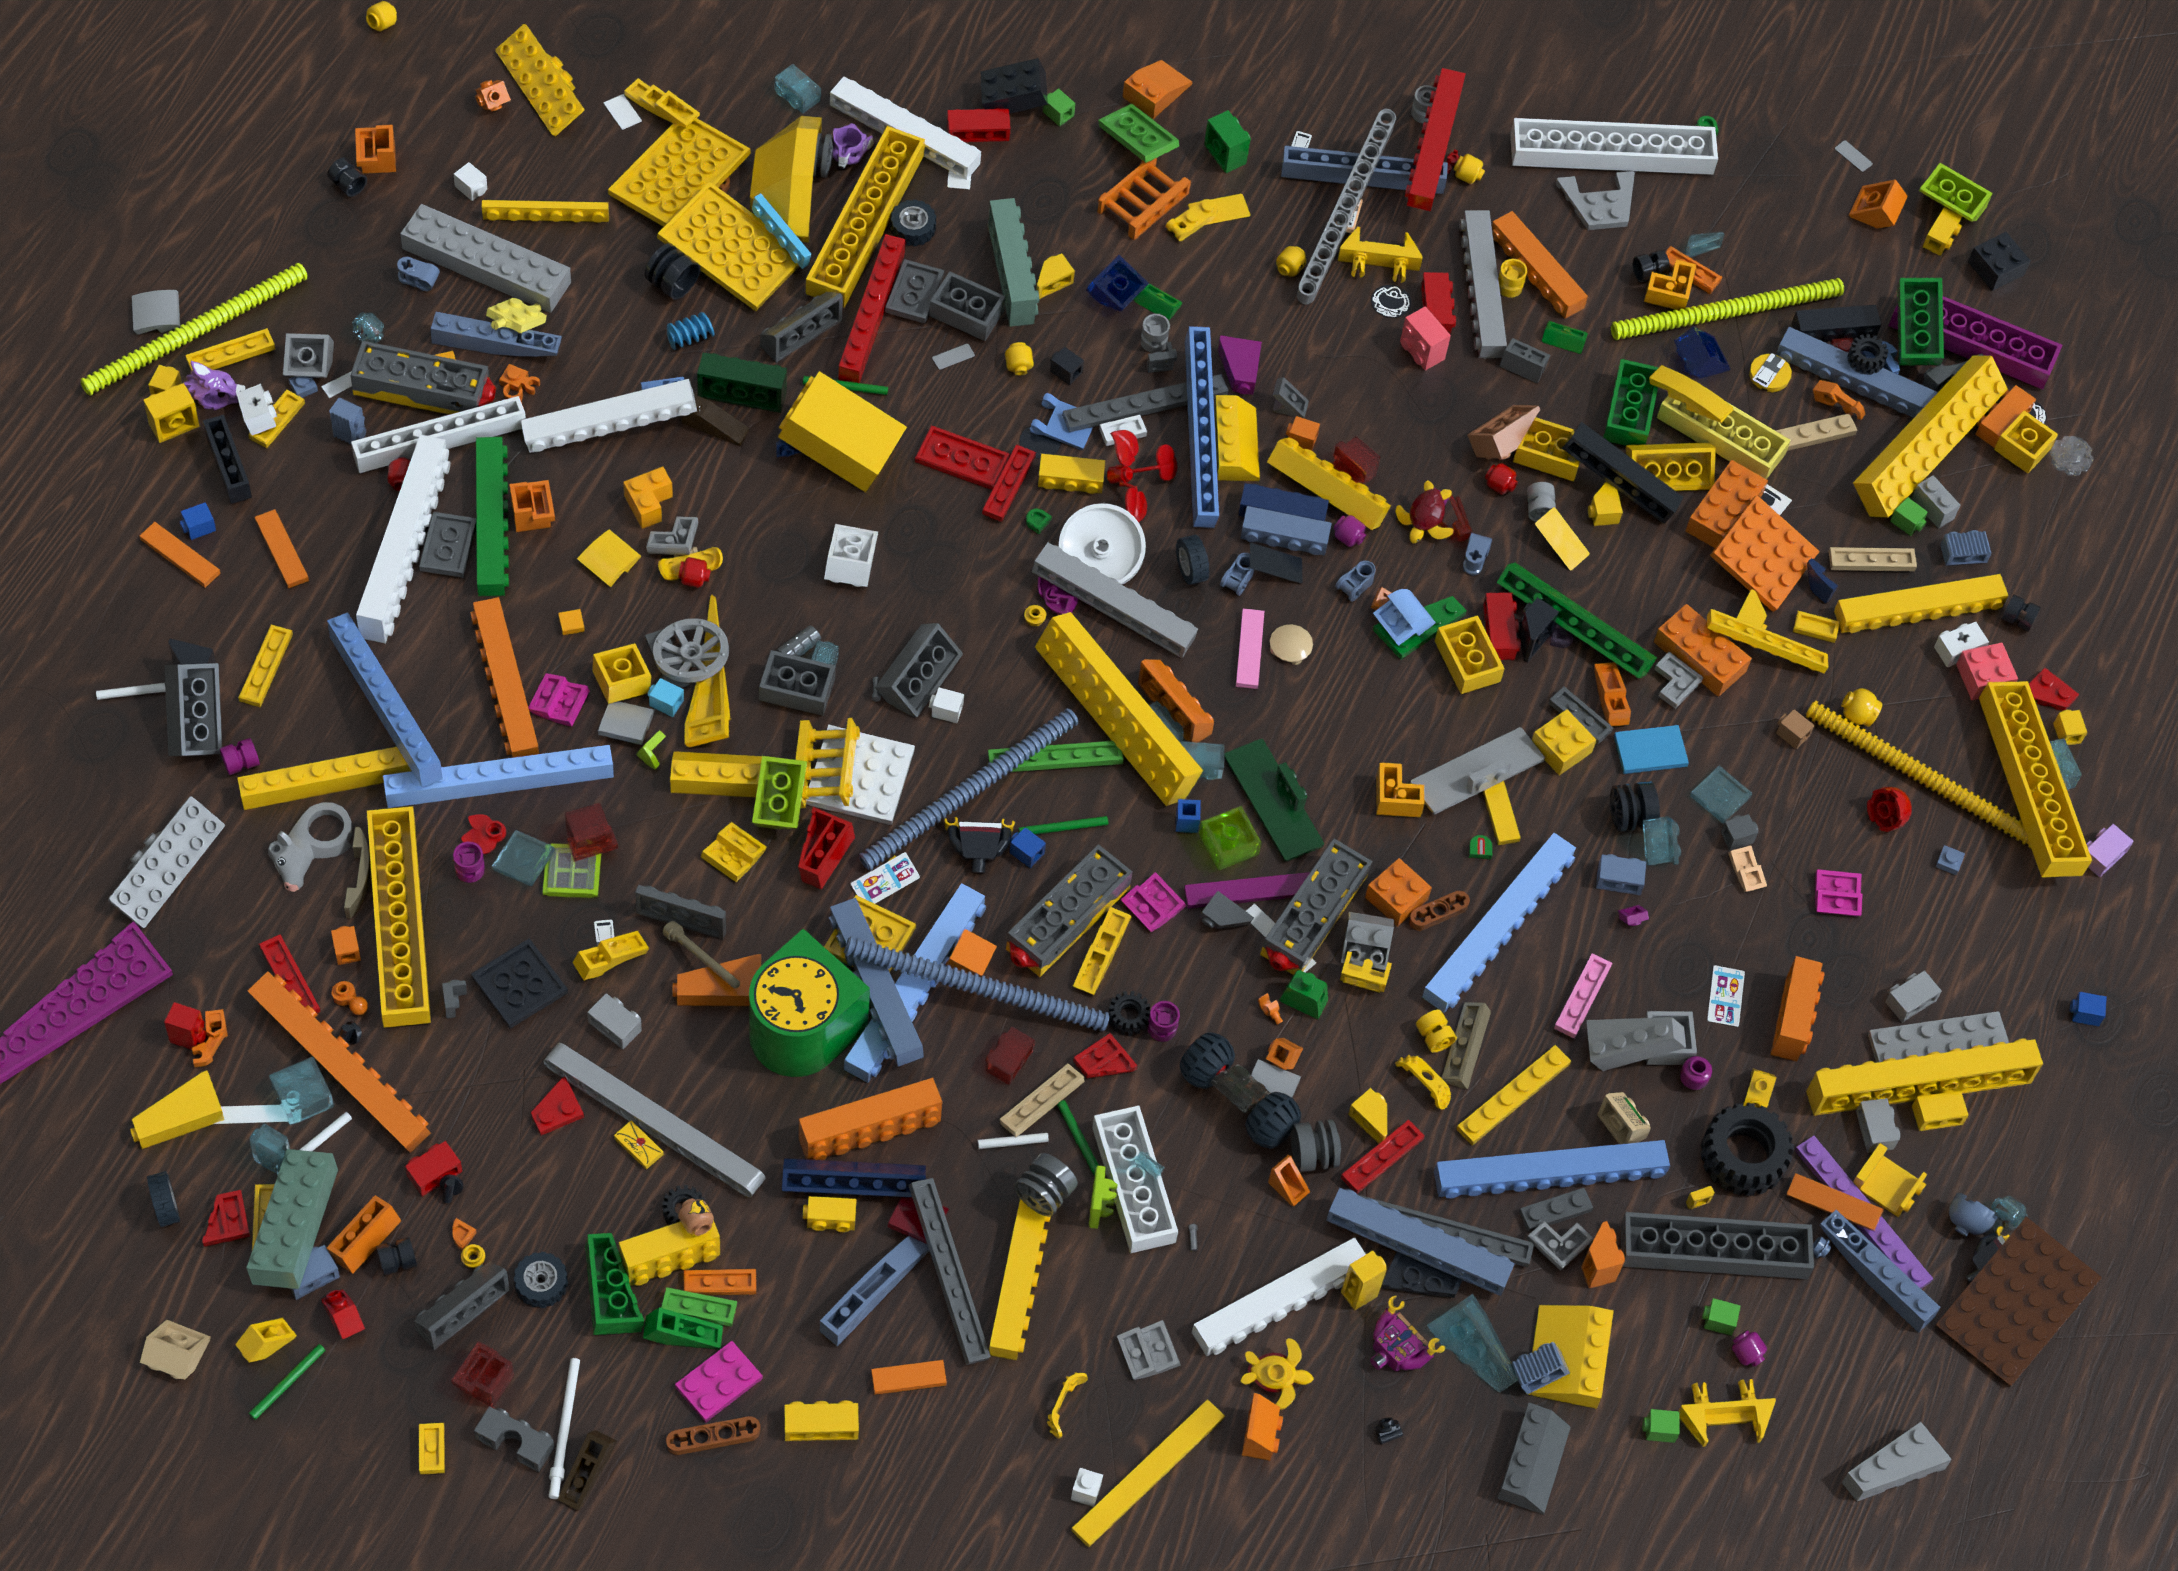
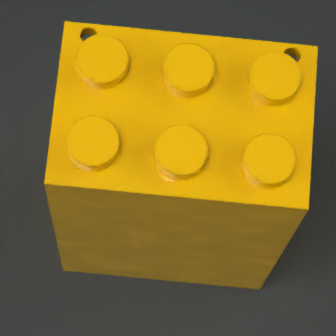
M819 371L815 378L812 376L809 378L780 424L779 428L782 431L778 437L866 493L907 427Z

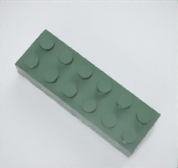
M1015 198L991 200L988 217V229L1002 295L1006 296L1005 309L1009 327L1034 324L1035 315H1038L1037 303H1039V292L1034 290L1036 285L1035 274L1030 272V269H1032L1031 257H1027L1026 253L1028 252L1027 239H1023L1025 234L1024 224L1019 221L1021 210L1020 206H1016Z
M286 1150L246 1268L253 1285L292 1289L300 1288L338 1172L333 1153Z

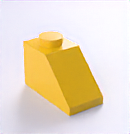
M1062 253L1057 256H1051L1044 261L1036 289L1039 292V299L1074 283L1075 270Z
M1605 482L1593 496L1592 503L1588 506L1589 518H1592L1594 526L1619 524L1623 513L1618 491L1608 482Z
M1751 589L1737 619L1766 630L1767 625L1764 622L1767 615L1756 591Z
M1370 1088L1351 1104L1348 1115L1379 1144L1387 1136V1103L1380 1093H1375Z
M283 1318L250 1325L235 1345L241 1351L243 1357L250 1363L266 1359L292 1341L297 1335Z

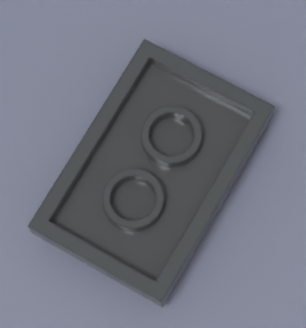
M904 259L885 307V313L926 323L930 311V301L940 287L944 277V270Z
M433 512L419 565L420 571L463 578L477 525V518Z

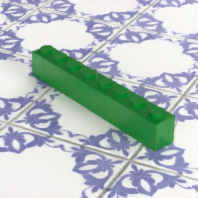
M476 437L478 596H505V587H509V574H505V568H509V556L505 555L504 551L509 550L508 537H504V531H508V518H504V513H508V500H504V495H508V481L504 482V476H508V465L504 463V458H508L507 445H503L502 437Z
M1517 563L1508 564L1497 581L1499 585L1526 603L1530 602L1532 604L1538 597L1559 611L1556 619L1557 624L1638 678L1646 676L1657 659L1653 654Z

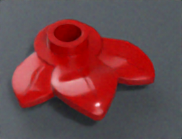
M471 815L468 819L473 829L464 834L461 841L474 842L482 848L483 854H487L493 851L496 844L506 837V827L499 821H492L487 815ZM493 831L499 832L495 835L491 834Z

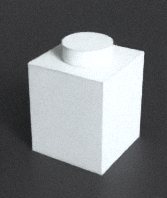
M468 162L454 173L455 187L473 201L478 196H482L487 190L486 176Z
M938 688L936 695L932 694L929 707L932 708V717L957 724L963 708L964 694Z
M1080 1468L1072 1490L1071 1500L1094 1507L1103 1475Z

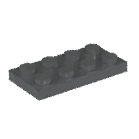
M638 885L635 892L636 914L666 923L676 921L683 928L724 939L726 934V911L720 907L704 905L695 899H684L672 892H661L652 886Z

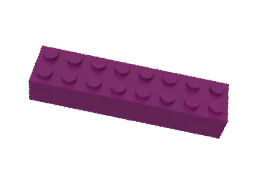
M1943 296V341L1945 350L1970 359L1972 356H1978L1981 353L1984 356H1992L1999 372L2044 389L2063 346L2062 344ZM1898 304L1888 325L1897 330Z

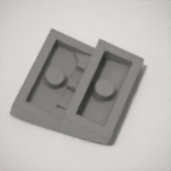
M157 290L132 296L133 331L137 335L155 329L163 333L180 327L179 295L177 290Z
M619 701L610 703L602 718L598 734L642 745L646 731L649 730L654 709Z
M1258 1059L1245 1092L1257 1103L1272 1092H1281L1293 1097L1301 1076ZM1242 1096L1239 1105L1253 1110L1255 1106Z
M1163 1320L1142 1329L1140 1327L1134 1328L1117 1336L1134 1380L1181 1366Z

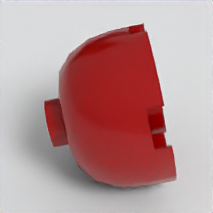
M1883 787L1872 792L1874 794L1871 800L1867 801V812L1871 822L1875 821L1880 827L1879 830L1885 832L1903 827L1910 819L1912 813V805L1907 794L1896 787Z

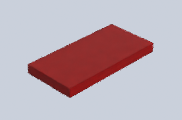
M931 425L915 457V462L993 490L1010 458V454Z

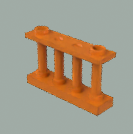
M1157 158L1147 163L1142 160L1135 170L1110 191L1103 193L1098 199V213L1102 214L1107 208L1115 212L1129 223L1128 236L1133 240L1138 238L1189 194L1191 181L1186 177L1182 178L1179 182L1173 181L1156 168ZM1151 173L1170 189L1166 193L1161 194L1143 178ZM1137 185L1156 199V201L1152 205H1147L1129 190ZM1123 196L1140 209L1142 213L1139 216L1133 217L1115 202Z

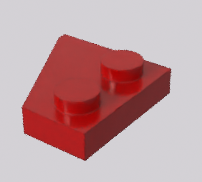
M2046 668L2029 683L2034 700L2038 701L2037 704L2051 706L2060 711L2066 710L2079 696L2075 690Z
M1111 1033L1076 1055L1073 1059V1062L1086 1078L1137 1070V1064Z
M563 1077L531 1112V1117L540 1136L584 1118V1113L566 1077Z
M241 1190L216 1196L214 1210L210 1215L209 1225L202 1239L204 1247L250 1237Z

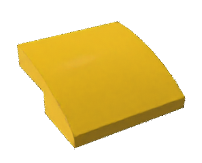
M609 529L590 544L577 559L611 587L624 571L629 572L641 558V555Z
M731 822L718 833L716 840L702 851L701 858L737 882L758 861L767 847Z

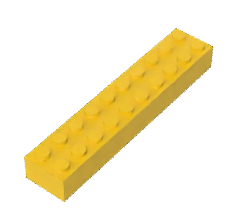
M889 126L886 127L806 278L807 295L816 297L821 296L825 292L841 293L843 295L842 307L845 308L891 220V213L894 207L898 206L924 156L925 139Z
M1972 356L1853 482L1870 517L1889 518L1895 509L1916 489L1917 485L1931 473L2008 390L1992 356Z
M1069 612L1052 617L1035 646L1036 650L1109 738L1114 741L1123 755L1166 806L1177 803L1178 799H1186L1202 774V768L1075 616Z
M2028 681L1988 682L1979 696V700L2041 877L2083 876L2091 864L2092 858Z
M413 806L367 811L383 1026L385 1028L431 1023Z
M2019 1039L2007 1044L2005 1042H1998L1992 1046L1983 1047V1045H1977L1966 1050L1956 1048L1946 1053L1931 1052L1926 1056L1910 1055L1905 1059L1899 1060L1889 1058L1878 1063L1868 1061L1858 1066L1844 1065L1838 1069L1822 1068L1815 1073L1806 1092L1813 1116L1857 1110L1862 1101L1887 1098L1889 1105L1915 1101L1923 1093L1933 1095L1945 1090H1961L1962 1094L2031 1084L2042 1067L2043 1062L2035 1039Z

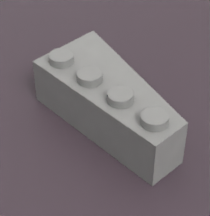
M1672 1017L1587 1020L1590 1062L1602 1071L1686 1048L1684 1027Z
M1920 1422L1849 1471L1842 1484L1856 1501H1860L1885 1492V1490L1892 1487L1904 1485L1906 1482L1914 1479H1921L1936 1471H1943L1952 1459L1922 1422Z

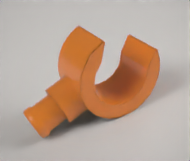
M510 383L505 385L503 389L504 400L519 396L522 403L523 389L521 388L517 395L511 396L508 394Z
M1268 993L1260 997L1258 1004L1263 1013L1271 1016L1276 1025L1283 1022L1279 1016L1277 1000L1271 1003Z

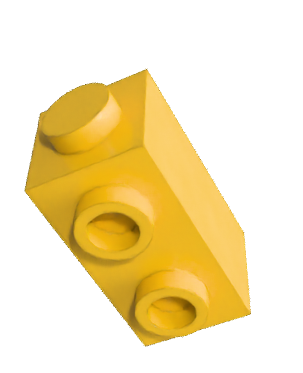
M1944 207L1929 231L1923 248L1940 256L1945 249L1949 250L1954 241L1952 236H1957L1962 228V225L1959 224L1962 216Z
M809 1196L808 1205L803 1206V1219H807V1228H812L816 1231L836 1229L839 1232L855 1230L856 1199Z

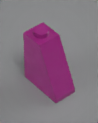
M1220 335L1218 353L1232 391L1240 394L1254 395L1262 342Z

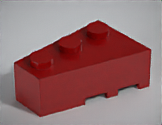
M813 807L810 825H808L807 829L808 834L803 845L798 868L802 882L822 890L855 839V834L851 822Z

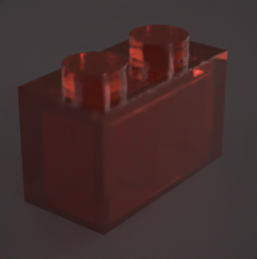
M1011 1027L1008 1033L1003 1032L998 1040V1047L995 1051L991 1050L985 1060L987 1062L986 1072L1008 1085L1015 1079L1035 1047V1040L1014 1027Z

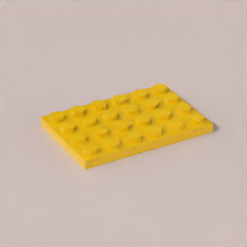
M697 118L687 128L673 123L608 189V194L664 227L709 181L716 187H719L751 154V151L747 146Z
M710 181L657 234V238L664 244L672 243L684 255H688L699 263L700 270L755 311L799 267L798 263L793 262L788 251L779 245L773 233L766 229L765 224L760 218H757L752 212Z

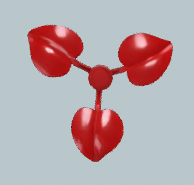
M1128 430L1113 431L1110 434L1114 440L1115 451L1120 464L1108 468L1107 479L1111 484L1119 483L1120 487L1125 486L1128 488L1125 495L1126 511L1133 515L1139 523L1147 513L1146 497L1143 492H1138L1136 486L1127 482L1132 479L1133 473L1159 469V475L1162 480H1171L1177 473V459L1172 447L1164 444L1159 446L1156 452L1158 465L1131 469L1128 466L1132 465L1135 461L1134 456L1137 455L1139 450L1137 438Z

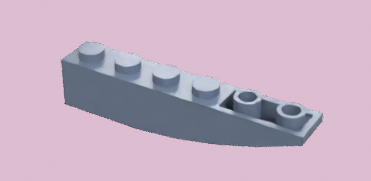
M441 312L435 313L431 326L432 344L497 355L557 356L562 336L533 330H527L522 333L507 327L495 330L491 326L492 322Z
M1835 1210L1820 1223V1227L1859 1275L1918 1333L1935 1318L1940 1306L1842 1214Z
M910 1236L905 1238L870 1269L820 1320V1332L838 1346L929 1252L928 1245Z

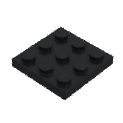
M530 938L471 973L472 980L509 1029L568 994V988Z

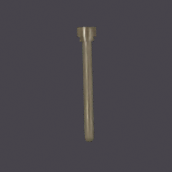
M670 921L665 925L663 935L667 939L675 942L678 941L731 987L738 988L740 986L738 979L684 935L681 925L676 921Z

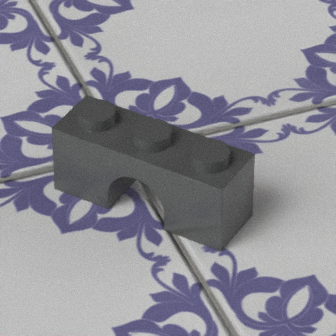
M489 1406L474 1430L475 1439L495 1450L506 1439L514 1438L519 1440L522 1445L517 1452L518 1462L539 1473L554 1449L551 1435L543 1430L538 1432L530 1428V1424L522 1419L515 1420L509 1417L510 1415L501 1408L494 1409Z

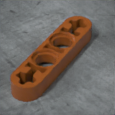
M747 1416L674 1430L666 1438V1447L671 1454L681 1455L750 1442L759 1437L760 1423L756 1418ZM747 1424H751V1427L754 1428L753 1433L748 1434V1431L745 1430ZM735 1426H739L740 1436L736 1437ZM723 1428H729L733 1434L730 1438L723 1439L719 1436V1431ZM697 1433H706L708 1440L703 1444L697 1443L694 1439ZM687 1435H690V1446H688ZM674 1438H679V1441H684L680 1443V1447H676L675 1444H671L674 1443Z

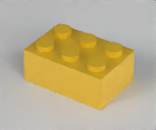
M1536 417L1518 446L1513 462L1574 481L1580 462L1562 449L1574 429Z
M1478 615L1438 628L1435 643L1460 694L1501 682L1505 668Z

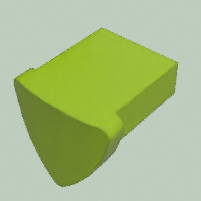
M660 730L636 753L645 764L653 769H656L660 764L652 750L666 737Z

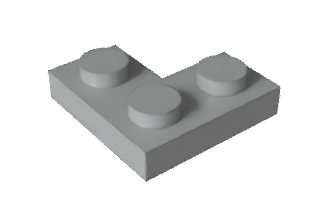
M1670 652L1658 662L1654 669L1670 681L1660 691L1659 697L1675 709L1703 680L1700 674Z

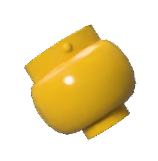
M1860 688L1854 692L1849 691L1844 697L1841 706L1844 708L1843 714L1849 722L1852 721L1855 725L1870 727L1881 711L1882 702L1877 700L1871 691Z

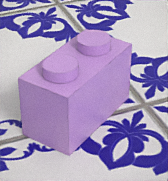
M2114 824L2108 829L2103 828L2096 835L2095 838L2097 839L2094 842L2089 841L2087 843L2092 858L2088 868L2098 877H2101L2127 853L2134 842Z

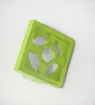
M1106 1166L1096 1167L1089 1218L1090 1228L1098 1229L1100 1217L1110 1216L1114 1211L1106 1206H1114L1115 1201L1113 1199L1116 1198L1117 1193L1109 1191V1189H1117L1118 1184L1111 1179L1105 1178Z

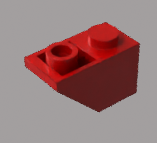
M343 1289L331 1291L325 1298L321 1299L336 1331L342 1339L365 1329L355 1304Z

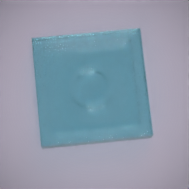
M1718 766L1691 792L1690 796L1724 824L1752 797L1753 793L1721 766Z
M515 830L492 865V868L501 874L532 887L553 855L555 848L552 845Z

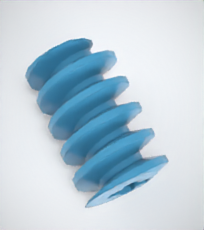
M700 312L698 317L692 315L690 320L684 318L682 322L677 320L675 325L672 323L667 324V337L673 350L676 349L675 343H678L682 348L684 340L688 345H691L692 337L696 342H699V335L704 339H707V332L712 337L715 335L709 318L703 312Z

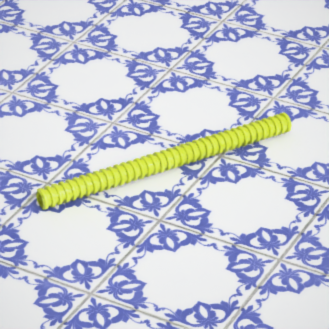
M296 263L295 267L290 266L289 270H284V273L279 272L278 276L274 275L272 279L268 278L267 282L262 281L261 285L257 284L255 288L251 287L249 291H244V294L240 293L238 297L234 296L232 300H227L226 304L224 302L221 303V306H216L215 310L210 309L209 313L205 312L203 316L199 315L198 319L193 318L192 322L188 321L186 325L182 324L180 328L176 327L174 332L171 330L168 335L165 333L162 338L158 337L157 341L152 340L151 344L147 343L145 347L141 346L139 350L135 349L133 354L130 352L127 357L124 355L121 360L117 359L116 363L111 362L110 366L106 365L104 369L100 368L98 372L94 371L93 375H87L86 379L81 378V385L84 391L91 396L94 391L97 393L99 388L104 389L105 385L110 386L111 382L115 383L117 379L121 380L122 376H128L129 372L131 374L134 373L135 369L139 370L140 366L145 367L146 363L151 364L152 360L156 361L158 357L162 358L163 354H169L170 350L172 352L175 351V348H180L181 344L186 345L187 341L192 342L193 338L197 339L198 335L203 336L204 332L208 333L210 329L214 330L216 326H221L222 322L225 324L227 320L231 321L233 316L238 317L239 313L244 314L245 310H250V307L255 308L256 304L260 305L262 301L266 302L267 298L271 299L273 295L277 296L279 292L283 293L285 289H290V286L294 287L296 283L299 284L302 280H307L306 270L300 263Z
M1836 278L1835 280H1824L1823 283L1819 281L1817 284L1814 282L1811 285L1788 287L1787 290L1783 288L1781 291L1778 289L1775 292L1753 294L1751 297L1748 295L1745 298L1722 300L1721 303L1717 301L1715 304L1712 302L1709 305L1692 306L1691 309L1686 307L1685 310L1681 308L1679 311L1673 310V312L1656 313L1655 315L1651 314L1642 318L1625 319L1624 322L1622 320L1618 321V323L1615 321L1612 322L1611 333L1615 340H1619L1620 338L1625 339L1626 336L1631 338L1632 335L1636 337L1638 334L1644 335V333L1661 332L1662 330L1666 331L1668 329L1680 328L1681 326L1697 325L1705 321L1727 319L1729 316L1732 318L1735 315L1740 316L1741 314L1763 312L1765 309L1768 311L1771 308L1788 307L1789 305L1801 304V302L1806 303L1807 301L1812 302L1813 300L1834 298L1843 295L1844 285L1840 278Z

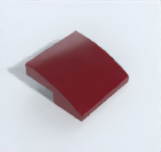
M901 1197L887 1227L927 1244L913 1198ZM942 1206L946 1217L949 1208Z

